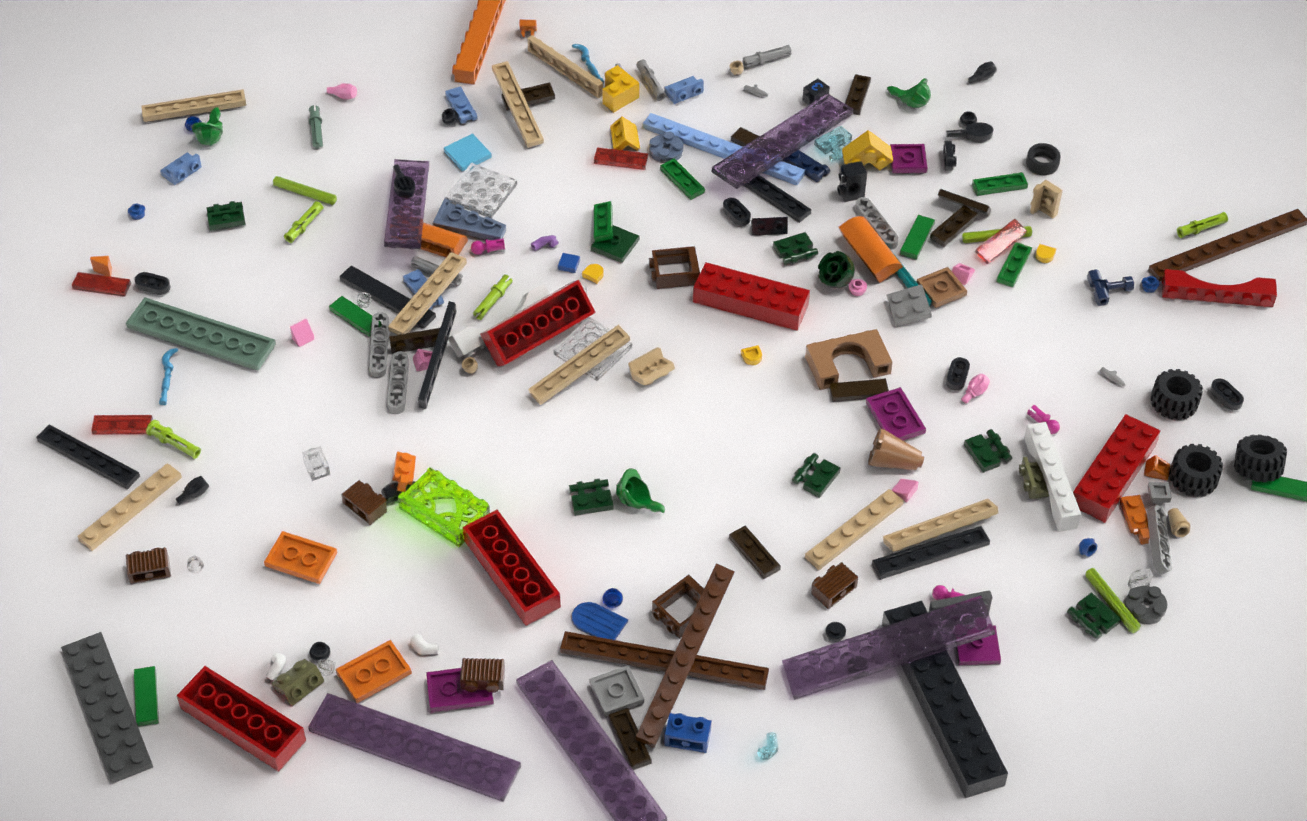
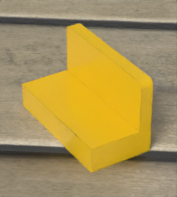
M621 116L610 125L613 149L619 153L628 145L637 151L640 149L637 126Z

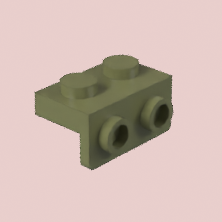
M1023 457L1022 463L1019 465V474L1024 478V491L1028 492L1030 499L1049 497L1040 466L1037 462L1029 463L1028 458Z
M303 659L296 662L289 671L279 675L277 680L271 684L274 690L284 695L288 703L293 706L324 682V678L315 664Z

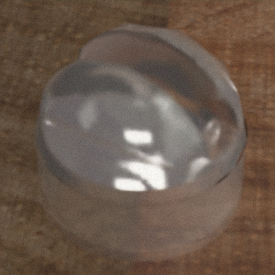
M366 292L359 293L357 305L360 308H368L370 306L372 296Z
M194 555L188 558L187 568L191 573L202 571L204 564L199 556ZM194 560H196L198 564L197 567H195L193 564Z
M320 659L318 669L321 675L329 676L332 674L336 663Z

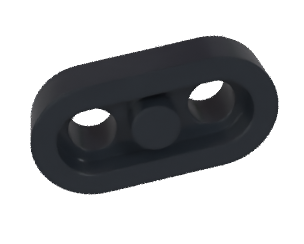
M944 141L943 144L945 170H953V167H956L957 158L953 156L955 155V144H952V141Z
M727 198L723 201L724 213L736 225L745 226L750 223L751 213L738 199Z
M141 272L134 279L139 290L158 295L166 294L171 288L167 277L149 272Z
M957 357L952 360L946 380V385L950 389L961 390L964 388L970 369V363L967 359Z
M1221 378L1213 380L1210 392L1226 408L1230 410L1240 409L1244 402L1243 395L1227 380Z

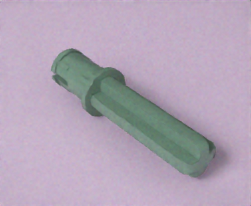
M314 105L309 107L313 147L319 149L323 147L322 118L320 117L319 106L316 105V111H314Z

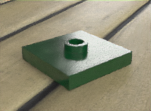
M613 225V239L596 243L594 241L591 245V251L623 263L640 240V236Z

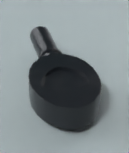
M977 122L969 124L964 130H947L946 137L965 136L970 141L983 142L992 138L994 129L987 123Z
M398 164L394 165L393 170L396 174L394 179L395 193L402 198L413 197L415 195L414 180L405 176Z

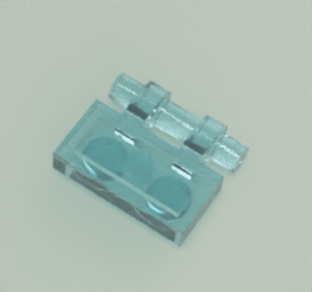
M839 126L817 138L814 145L825 155L832 152L833 154L829 155V159L832 162L836 159L840 160L843 158V153L839 147L848 145L852 140V134L842 126Z

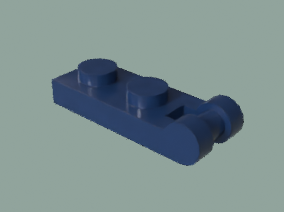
M794 146L782 155L784 162L805 169V175L815 182H819L823 175L826 176L830 173V168L826 164H820Z

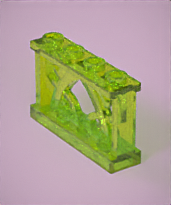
M431 467L405 493L402 492L398 496L399 508L459 548L465 543L463 528L460 529L462 521L469 524L490 513L489 504L484 499L474 496L470 490L463 489L457 482L449 480L440 471L434 470ZM428 483L437 486V488H432L430 485V492L428 493L424 489ZM421 491L422 495L414 498ZM454 499L456 513H435L436 504L434 500ZM428 502H430V504L432 505L430 508H427V507L425 506V505H428V506H429ZM469 508L477 512L474 517H464L463 514L466 516L472 515L473 512L468 511Z

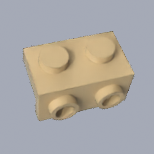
M1048 180L1037 184L1033 189L1034 194L1030 203V213L1035 214L1040 210L1051 218H1055L1058 215L1063 190Z
M659 347L628 363L632 379L644 386L653 383L654 380L662 376L668 375L670 371L675 369L674 363L663 357Z

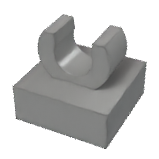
M1169 482L1148 483L1150 503H1154V506H1162L1163 503L1171 502Z

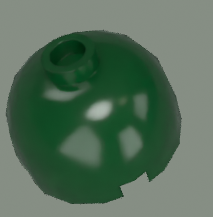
M841 251L827 253L818 264V278L822 283L831 288L847 286L854 277V263L848 255Z

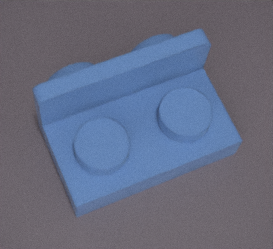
M694 76L665 86L664 92L676 104L703 93L704 81L702 79L697 80Z
M187 152L161 169V175L176 185L202 167L200 156L198 154L192 156Z

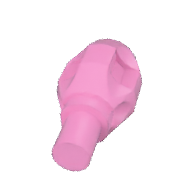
M342 83L335 87H327V93L349 100L356 97L357 89L349 83Z
M984 374L974 376L970 380L966 394L961 400L967 404L975 396L983 394L990 383L989 378Z

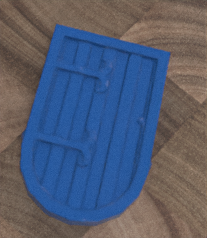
M593 602L581 603L572 612V622L575 627L591 636L616 640L628 623L627 618Z

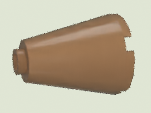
M880 428L873 442V449L869 454L868 465L917 470L918 467H922L924 456H922L920 450L885 429Z

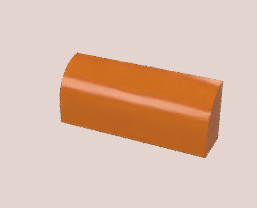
M402 215L396 217L390 226L391 240L443 257H447L451 252L459 255L468 242V238L464 235Z
M856 216L838 227L843 237L879 283L903 267L866 218Z

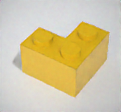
M618 65L606 71L605 88L602 89L603 105L614 113L639 98V82Z
M869 130L842 148L844 164L862 161L863 165L870 163L877 169L882 170L893 162L891 146Z

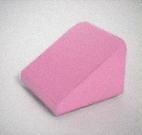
M958 263L953 267L952 272L963 285H966L975 270Z
M307 319L290 326L292 339L299 347L314 340V334Z
M417 350L413 356L416 371L428 369L433 351Z
M900 479L892 491L905 502H908L917 491L919 482Z

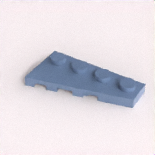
M445 198L433 221V226L488 240L502 239L506 232L505 224L489 217H481L478 212L465 210L462 205H454Z

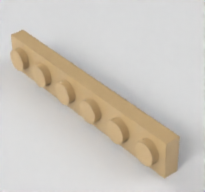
M533 35L527 38L529 52L597 98L603 96V82L600 79L595 78L588 71H585Z
M506 61L492 65V71L527 148L543 144L544 138L509 62Z
M244 89L142 105L141 108L143 120L148 122L210 112L215 107L223 110L247 105Z
M451 252L388 326L389 331L397 335L409 333L467 264L466 258Z
M618 324L528 389L529 393L542 405L628 343L630 336Z
M165 464L77 536L79 541L93 551L182 478L181 473L170 464Z
M888 489L805 553V559L818 570L822 569L900 508L904 500Z
M985 499L883 536V542L893 552L900 551L913 544H919L924 540L936 538L946 532L955 531L957 528L971 525L979 520L988 519L993 515L999 514L998 506L989 499Z

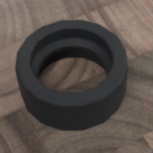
M1038 143L1030 147L1027 153L1026 165L1035 174L1050 175L1057 171L1061 155L1059 150L1053 145ZM1046 156L1053 161L1043 163L1037 161L1034 157Z

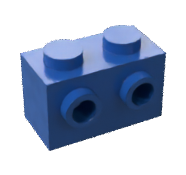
M670 713L665 731V746L707 753L712 720H707L704 717H690L682 713Z

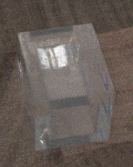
M321 446L302 452L304 465L312 481L330 475L329 464Z

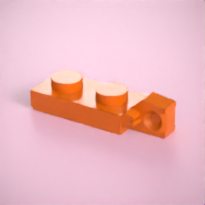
M398 451L395 456L392 480L398 482L397 491L405 492L407 484L412 485L414 479L416 456Z
M1141 496L1121 497L1120 504L1130 533L1138 535L1141 545L1149 544L1148 518Z

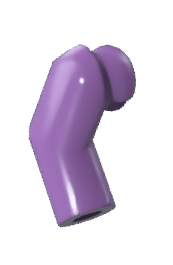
M554 235L543 236L532 242L531 247L534 251L546 244L553 248L559 242Z

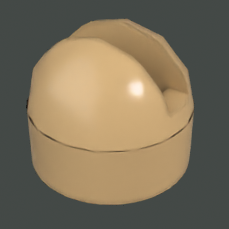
M733 61L729 65L732 74L740 75L743 72L744 67L741 61Z
M468 357L463 360L462 368L465 372L473 374L478 369V363L475 358Z

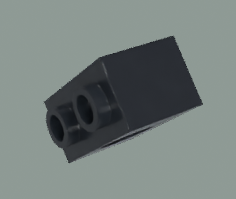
M862 161L841 165V173L838 174L840 184L837 186L839 196H842L844 202L865 197L867 171Z

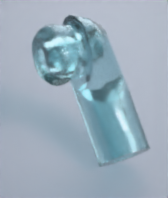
M775 732L767 733V745L763 746L762 749L759 747L757 750V755L761 760H769L778 752L777 734Z

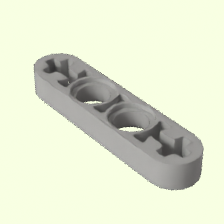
M866 197L858 198L855 204L857 214L866 218L891 250L895 249L898 246V235L871 200ZM868 216H875L876 219H869ZM878 227H883V228H885L886 230H884V231H879V230H877L876 228H878Z
M377 312L372 317L369 371L372 376L377 378L384 376L387 369L389 316L384 312ZM379 320H383L382 328L378 327ZM382 334L385 338L378 340L375 338V335ZM380 349L383 350L384 353L382 355H376L374 354V351ZM376 362H380V370H376Z
M402 351L394 353L391 358L387 404L388 410L392 414L402 413L405 410L409 358L407 353ZM399 360H402L401 366H398ZM397 373L404 374V376L401 378L394 377V375ZM397 387L403 389L401 392H393V389ZM395 399L398 400L397 406H395Z
M1156 505L1147 510L1153 566L1162 575L1172 570L1166 515L1163 509Z

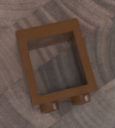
M695 246L652 250V258H649V268L653 269L651 271L652 282L656 283V289L695 285L700 275ZM688 262L690 272L660 275L658 265Z
M688 574L652 601L653 617L657 621H661L671 634H675L680 639L691 616L682 623H679L665 609L684 594H687L693 601L698 603L704 588Z

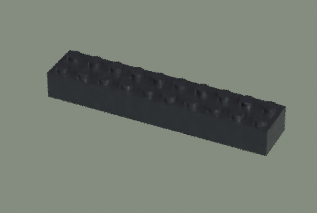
M923 601L884 611L882 627L964 797L968 798L1004 787L1008 772Z

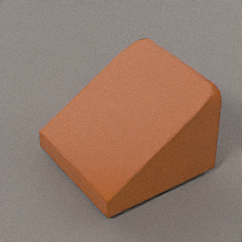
M109 256L90 257L93 271L111 277L112 266Z
M1154 455L1146 461L1144 475L1168 480L1170 464Z

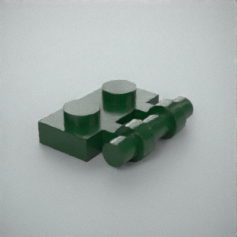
M230 201L229 204L219 205L218 203L206 207L210 231L246 225L242 201Z
M806 232L773 241V248L779 258H783L785 265L798 263L802 259H812L813 256L818 255L817 248L813 249V243Z
M989 429L986 432L989 437L987 439L982 434L964 440V446L983 473L999 467L1001 464L1000 459L1004 458L1006 462H1009L1013 458L1009 448L1003 445L1001 437L993 429ZM995 445L997 451L994 452L991 446Z
M812 453L811 456L804 460L803 466L795 471L792 482L798 484L800 481L804 482L803 489L820 498L838 476L841 467L826 459H823L819 464L816 462L819 458L818 454ZM809 469L814 471L812 475L807 474Z
M598 478L592 482L583 483L579 481L576 484L569 485L570 493L578 492V495H571L575 516L614 510L610 489L602 491V488L609 487L608 479L600 480ZM595 489V492H584L585 490Z
M1092 592L1077 603L1076 608L1078 611L1073 607L1067 610V613L1072 617L1071 619L1076 624L1079 623L1085 628V632L1088 635H1092L1096 639H1099L1103 634L1099 629L1107 634L1121 622V618Z

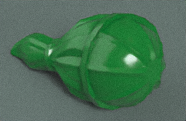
M926 78L908 90H901L894 86L887 87L891 95L899 97L909 107H923L929 102L931 97V91L927 85L928 79Z
M215 107L210 112L207 123L198 122L192 125V131L201 144H215L223 134L222 122L219 121L221 113L218 107Z
M633 468L627 469L616 485V495L619 500L628 507L646 508L652 512L664 513V505L651 499L648 486L641 479L638 471Z

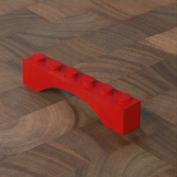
M1165 269L1162 278V298L1273 307L1277 297L1276 279L1257 277L1242 284L1219 285L1199 280L1185 271Z

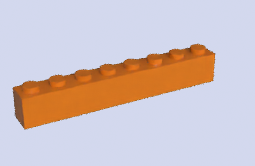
M478 0L477 10H474L473 20H470L469 31L465 33V42H462L461 52L457 54V63L452 68L455 82L475 84L506 0Z

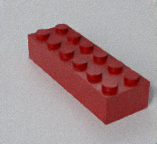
M705 262L693 287L694 303L798 331L809 306L810 290L707 262Z
M576 280L485 330L480 335L497 367L508 364L596 312L580 281Z
M1125 414L1073 491L1079 510L1106 523L1120 502V498L1124 496L1156 447L1161 430Z
M498 509L463 526L464 542L525 626L561 608L559 591Z
M204 666L176 695L180 709L278 772L306 741L302 726L207 666Z

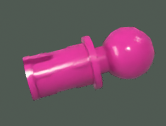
M504 238L489 241L486 239V243L474 241L471 244V251L475 255H479L484 250H487V253L505 250Z
M1036 405L1031 406L1036 413L1029 409L1027 414L1038 423L1046 422L1050 434H1056L1060 429L1059 422L1053 419L1050 420L1051 416L1045 414Z
M937 585L932 590L935 600L964 595L954 591L953 588L949 592L943 585Z

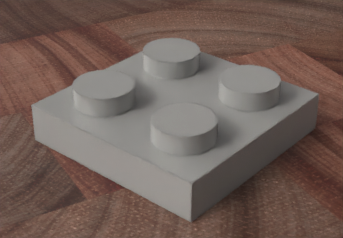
M922 284L887 294L896 328L932 317Z
M629 665L589 679L590 686L605 717L644 703V697Z

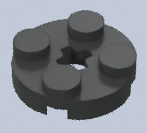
M1156 586L1131 588L1125 601L1126 608L1142 624L1158 623L1165 615L1168 606L1165 596L1161 593V589ZM1143 602L1149 603V604H1150L1149 608H1146V606H1145V605H1142V603H1143Z

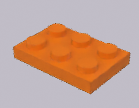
M282 531L266 557L264 564L266 567L320 584L337 555V548Z
M391 640L336 668V674L356 703L412 674L411 668Z

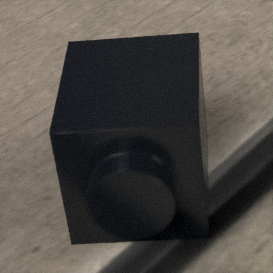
M817 78L803 87L802 100L811 107L816 108L829 99L830 86Z

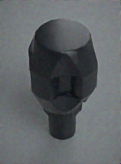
M992 61L981 64L974 75L968 78L969 83L972 84L977 80H986L992 77L997 71L995 64Z
M202 476L194 478L186 485L182 491L183 493L176 498V501L181 505L187 499L199 497L208 489L209 484Z
M413 481L412 485L407 484L405 492L397 491L398 482L387 484L381 493L387 502H395L402 499L410 490L416 489L417 484Z

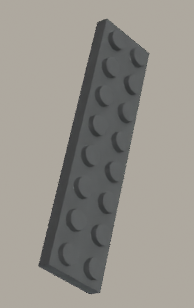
M102 632L62 646L61 649L111 783H116L153 768L152 761Z

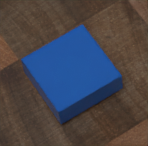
M562 253L558 270L576 273L580 256Z

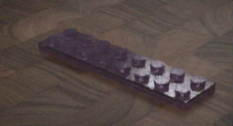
M394 159V165L398 164L402 173L414 180L415 195L411 198H402L395 193L394 179L396 174L393 170L384 247L421 249L430 161Z

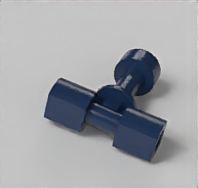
M1099 270L1088 271L1087 279L1090 287L1095 288L1094 297L1098 306L1108 304L1110 299L1108 293L1111 289L1123 288L1124 291L1134 289L1132 276L1123 277L1122 281L1108 282L1107 279H1102Z

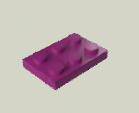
M901 387L866 398V404L881 429H885L903 441L926 433V427Z
M461 668L426 672L430 713L494 704L493 693L487 690L468 692L465 689H461Z

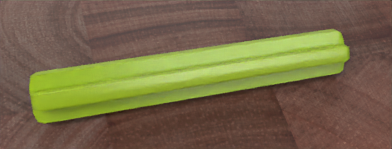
M275 176L273 179V185L331 205H334L337 201V196L279 176Z
M1031 226L965 232L962 234L963 243L1030 237L1032 236Z
M1095 568L1088 569L1085 576L1115 614L1121 618L1127 629L1131 633L1139 631L1141 625Z

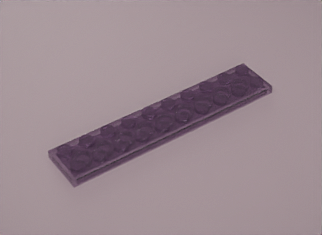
M826 94L712 166L711 172L738 189L853 115V108L830 94Z
M980 595L782 660L795 700L994 635L995 629L983 598Z
M553 660L516 679V684L614 821H667V816Z
M329 693L325 696L308 726L309 732L504 802L521 768V762Z

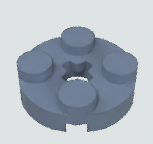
M665 132L650 139L649 153L654 160L659 162L660 160H666L668 162L674 158L679 160L682 157L683 142L673 132Z

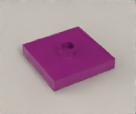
M890 144L893 162L891 163L892 173H927L925 144Z
M996 625L954 627L959 665L1001 663Z

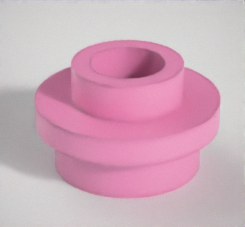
M854 279L849 283V290L854 296H861L867 290V284L861 279Z

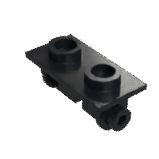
M788 217L752 218V235L788 234Z

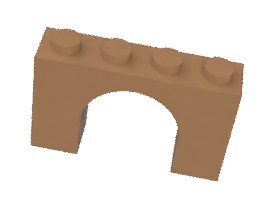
M877 329L806 345L805 358L820 390L828 389L830 383H838L839 373L833 360L843 354H854L861 357L867 363L873 378L891 374L893 362Z

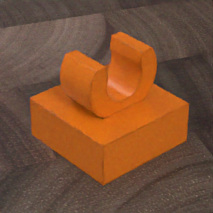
M519 20L522 37H525V32L530 31L531 35L534 36V31H537L536 20Z

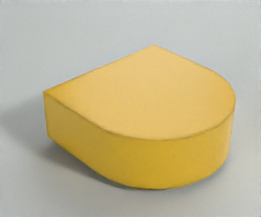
M1039 244L1036 250V259L1042 263H1049L1053 260L1057 249Z
M590 264L582 272V277L596 284L604 276L603 267L599 264Z
M759 345L741 349V356L746 364L757 365L761 362L762 352Z

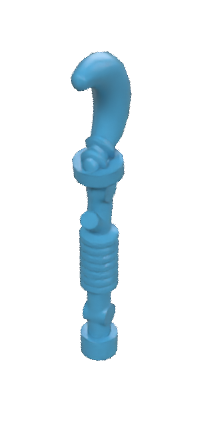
M573 44V48L579 49L583 53L581 60L586 62L585 65L588 66L592 75L600 79L604 84L603 78L600 77L598 70L590 61L588 49L581 44Z
M177 348L168 350L162 357L165 377L162 381L160 405L167 404V391L170 386L171 371L174 368L169 359L174 353L178 352Z

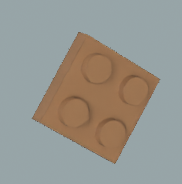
M949 267L918 278L916 281L919 285L922 284L924 292L932 300L931 303L935 308L967 296L966 288Z

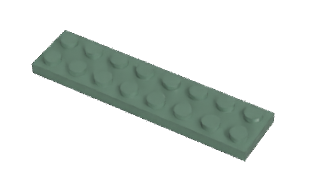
M144 297L126 322V326L129 329L257 371L276 345L275 339Z

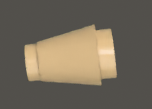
M1170 509L1168 517L1172 534L1177 537L1188 535L1191 527L1190 523L1179 509Z

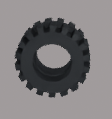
M1168 369V372H1161V375H1158L1155 380L1150 397L1152 407H1156L1155 411L1157 413L1160 412L1163 417H1169L1168 419H1187L1197 411L1203 387L1200 384V380L1195 379L1194 374H1189L1186 370Z
M1260 434L1245 436L1237 443L1234 461L1235 470L1242 477L1254 480L1255 482L1275 481L1284 473L1287 448L1282 442L1271 436Z
M1194 444L1184 445L1174 455L1169 471L1170 481H1173V486L1178 487V491L1181 493L1184 491L1186 495L1190 496V494H1193L1194 497L1199 495L1206 496L1207 493H1212L1218 485L1223 471L1222 459L1220 456H1217L1215 450L1211 451L1208 446L1203 447L1202 444H1198V446ZM1190 468L1198 469L1201 472L1194 471Z

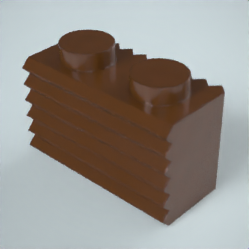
M358 480L341 494L343 504L369 525H372V523L387 512L385 497L382 494L377 495L368 483L364 484Z
M157 547L150 551H135L131 554H126L127 575L130 584L171 577L167 548Z
M843 562L837 566L832 565L823 577L818 576L814 579L811 594L826 608L830 609L848 593L856 589L858 576L849 567H846Z
M462 658L461 689H465L468 692L487 690L491 693L504 690V659Z

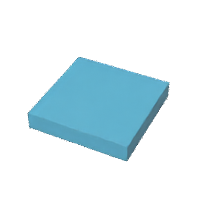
M470 134L444 147L445 154L462 172L492 158L491 152L474 134Z

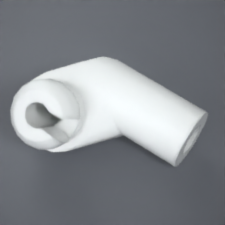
M419 634L414 635L410 640L411 646L420 655L439 653L438 644H427Z
M279 653L273 654L271 661L274 664L265 676L273 682L277 679L286 663V657Z

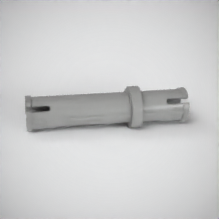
M786 45L765 52L759 51L751 56L743 57L742 62L745 68L756 64L762 65L766 61L789 56L792 54L790 45Z
M639 60L636 65L641 72L642 79L647 82L658 101L663 100L666 97V93L655 78L653 69L649 68L646 60Z
M414 256L411 260V267L429 274H433L439 267V265L418 256ZM458 273L452 283L460 285L463 275Z

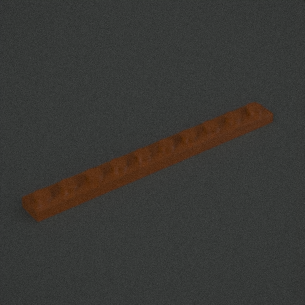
M1295 209L1151 264L1148 271L1160 282L1162 281L1165 269L1189 271L1306 226L1307 218L1299 209Z
M716 563L635 740L655 748L735 571Z
M567 631L564 632L560 647V653L663 672H666L675 653L672 650ZM697 655L688 676L765 690L769 668Z

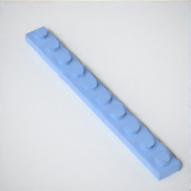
M650 113L643 122V129L657 134L673 132L684 144L727 160L734 158L748 168L794 185H798L805 175V169Z

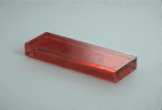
M597 147L594 157V164L646 170L648 153Z
M1013 219L980 245L975 252L988 264L1024 236L1027 230L1016 219Z
M78 272L72 283L73 290L125 297L131 281L125 278Z
M94 415L91 431L92 434H146V429L153 420L152 415Z

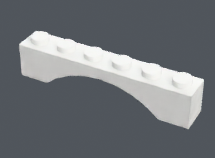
M544 283L522 296L515 313L549 295ZM467 327L449 337L448 341L458 358L463 355L465 358L476 353L474 349L477 347L485 348L486 345L480 333L489 328Z
M1046 422L1027 424L1024 441L1029 454L1035 458L1043 473L1050 497L1052 516L1058 531L1077 529L1081 512Z

